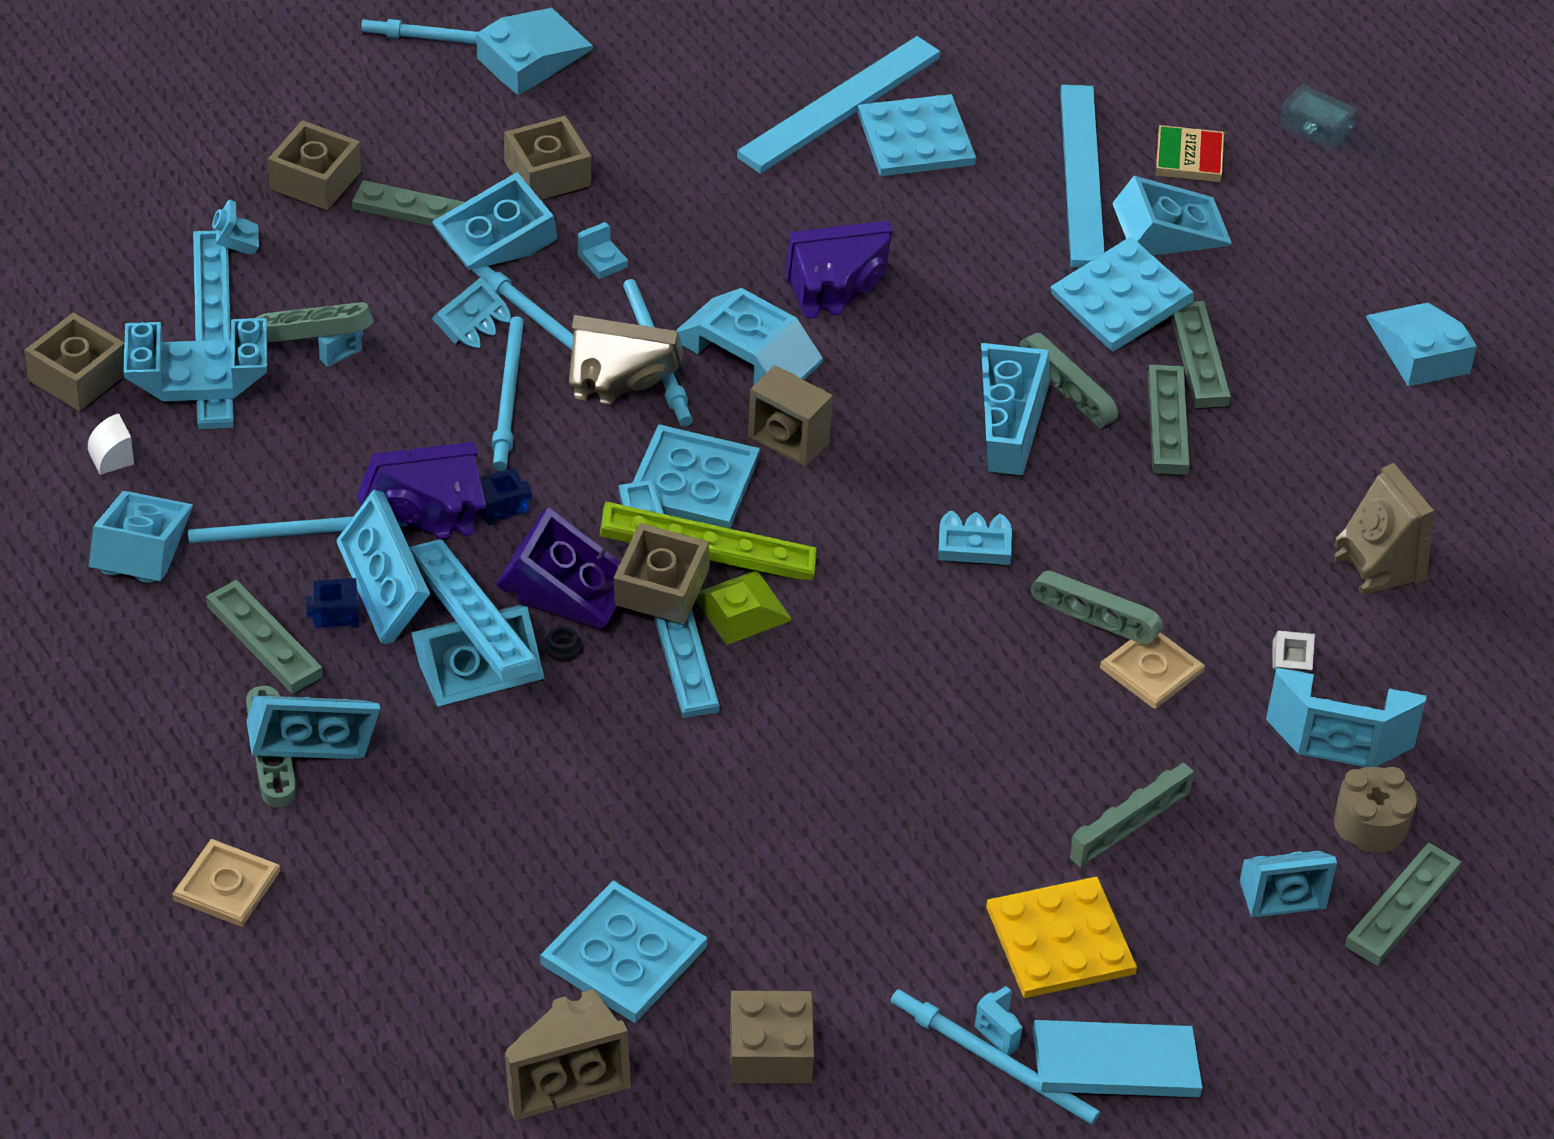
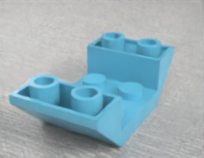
M743 288L712 298L676 330L678 331L681 345L698 355L713 342L753 364V385L774 365L804 380L823 362L822 356L796 317Z
M267 318L231 319V340L163 342L161 322L125 323L124 378L161 401L234 399L267 373Z
M1276 667L1266 720L1298 754L1363 767H1377L1414 748L1426 702V695L1389 689L1384 710L1373 709L1366 706L1310 697L1314 674Z

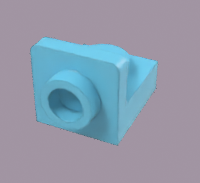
M229 199L222 210H217L213 218L212 227L216 229V244L245 254H255L259 248L258 224L236 217V201Z
M606 222L588 228L578 234V256L598 279L628 268V259L610 241V226Z
M363 330L354 333L318 337L320 360L329 367L361 351Z
M1004 986L996 993L990 992L979 1001L976 1007L977 1014L974 1027L1000 1051L1009 1056L1019 1049L1023 1027L1018 1019L1009 1012L1012 991L1007 986Z

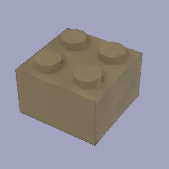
M566 115L504 132L505 164L512 175L516 172L519 173L540 200L591 186V155Z
M302 120L268 158L270 189L328 211L361 172L360 141Z
M73 312L24 350L28 381L76 410L81 411L124 377L125 343Z
M774 365L750 389L748 437L806 467L830 443L833 395Z
M639 523L614 576L615 605L685 624L710 569L709 542Z
M731 991V1083H812L814 1064L812 991Z

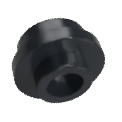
M559 626L552 629L545 638L544 649L546 654L552 659L558 661L571 660L581 651V639L572 628Z

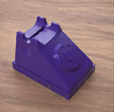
M890 220L790 232L785 276L787 282H790L806 318H817V313L820 310L829 311L831 316L842 314L843 308L860 294L872 290L879 280L885 276L892 237Z
M466 442L410 449L409 453L407 450L372 454L357 493L360 507L371 492L377 490L385 493L398 522L427 531L438 540L449 539V532L452 530L458 531L463 537L473 535L475 533V514L477 510L486 507L476 461L478 451L475 443Z
M548 507L541 513L534 527L515 548V553L500 578L496 581V586L504 592L512 591L518 595L517 602L523 606L538 608L591 627H597L600 630L607 625L617 607L615 605L614 576L621 562L607 551L601 554L603 550L601 546Z

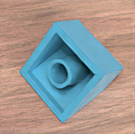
M1298 851L1285 855L1257 856L1251 859H1244L1240 884L1251 918L1326 909L1337 865L1335 856L1321 851Z

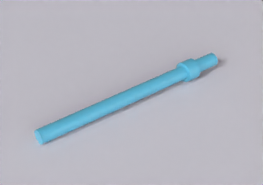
M388 19L387 22L362 20L361 32L382 34L390 39H399L401 36L477 45L476 33L478 32L402 24L401 20Z
M488 266L472 269L475 274L480 278L482 277L498 296L502 294L572 350L573 334L513 287L508 277L501 272L493 271Z
M634 279L626 280L623 287L638 324L655 327ZM674 372L670 373L662 379L666 389L665 399L669 408L674 409L679 424L686 427L693 422L687 406L689 400L684 388L679 386Z
M517 316L510 319L498 425L492 437V449L494 450L493 468L496 471L506 470L508 453L513 448L514 435L511 432L524 324L523 319Z
M353 517L189 529L188 538L189 543L343 532ZM398 522L400 527H407V524Z
M900 989L896 990L893 994L891 1003L915 1017V1022L925 1029H935L1090 1125H1093L1100 1116L1101 1112L1069 1092L1040 1091L1038 1073L941 1015V1010L931 1003L925 1002L923 1004Z

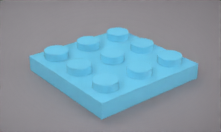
M952 94L858 105L857 113L880 176L975 165L976 156Z
M1131 236L1050 286L1051 294L1112 352L1194 301L1193 291Z
M658 424L633 483L654 479L662 510L666 515L730 529L758 463L760 448Z
M612 881L540 955V965L582 991L596 990L609 1008L636 1023L707 948V937L617 882Z

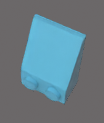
M553 8L502 17L476 33L477 59L517 95L538 85L593 50V45Z
M518 172L432 221L434 228L468 270L528 257L558 240L553 214Z
M1133 176L1113 202L1126 239L1131 236L1152 256L1231 246L1232 244L1214 198L1211 196Z
M1430 303L1366 316L1407 386L1471 373L1477 348L1475 342L1460 321Z
M122 491L93 526L89 567L100 569V572L106 575L126 574L135 576L137 580L142 582L161 581L168 572L193 504Z

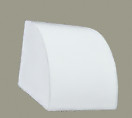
M119 414L113 415L101 422L94 429L88 441V452L100 475L134 465L131 436Z
M1277 631L1273 639V669L1278 667L1311 673L1313 669L1315 634Z

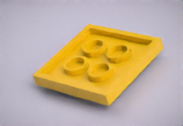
M1098 877L987 900L986 908L1023 998L1136 974L1137 966Z

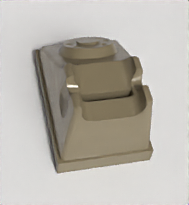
M574 315L569 384L575 387L574 397L576 399L586 401L589 395L597 394L600 396V403L612 404L622 394L632 390H643L655 385L666 375L675 372L678 366L682 365L684 352L678 331Z
M1394 463L1381 469V474L1373 482L1351 520L1336 537V548H1342L1335 553L1334 562L1348 561L1353 564L1360 573V577L1366 580L1363 585L1359 586V593L1362 595L1411 582L1416 584L1427 580L1434 510Z
M590 989L581 992L582 997L578 1001H571L566 996L555 999L552 1003V1008L529 1030L522 1033L506 1050L505 1061L509 1108L514 1120L553 1110V1100L557 1108L631 1088L628 1030L623 1020L618 1021L596 990Z

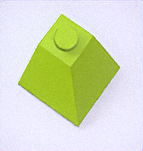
M757 570L701 590L696 598V602L726 645L787 623L792 619Z

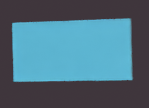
M373 490L337 538L336 542L380 642L389 644L396 640L430 593L385 493Z
M1050 1020L1034 1021L1033 1037L1040 1091L1200 1097L1203 1088L1192 1026Z

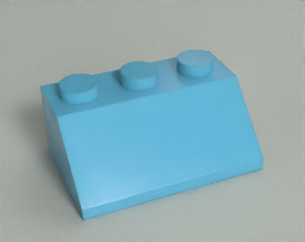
M517 605L498 611L537 659L539 672L505 682L501 681L456 621L411 632L420 668L437 707L545 679L527 606Z
M254 695L247 717L251 755L335 759L365 757L378 718L380 705L379 703L367 700Z

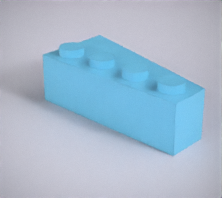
M981 343L988 472L1023 475L1051 381L1049 350Z

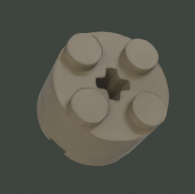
M1365 767L1350 770L1346 773L1340 787L1334 813L1335 828L1341 838L1358 846L1360 850L1371 853L1394 850L1409 834L1416 808V793L1412 785L1405 779L1404 772L1397 767Z

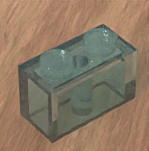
M1302 83L1283 102L1279 126L1336 151L1353 133L1358 109Z

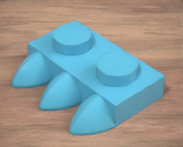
M481 277L437 312L432 319L454 344L460 341L466 346L480 348V338L477 331L494 336L496 329L492 318L503 323H510L511 316L505 302Z
M949 511L940 522L938 560L1010 565L1012 542L1010 522L1004 515L998 514L993 518L990 526L987 527L984 518L979 513L974 512L966 520L965 526H962L959 516L954 511Z

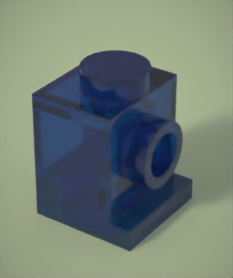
M516 468L480 477L486 500V507L481 509L480 512L488 526L495 524L497 520L528 512V501H532V491L528 481L521 480Z
M356 578L313 580V596H305L306 616L307 618H314L315 628L352 625V628L359 627Z

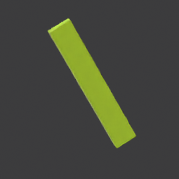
M605 501L601 520V537L630 543L639 523L708 541L709 560L793 579L812 580L815 575L816 547Z

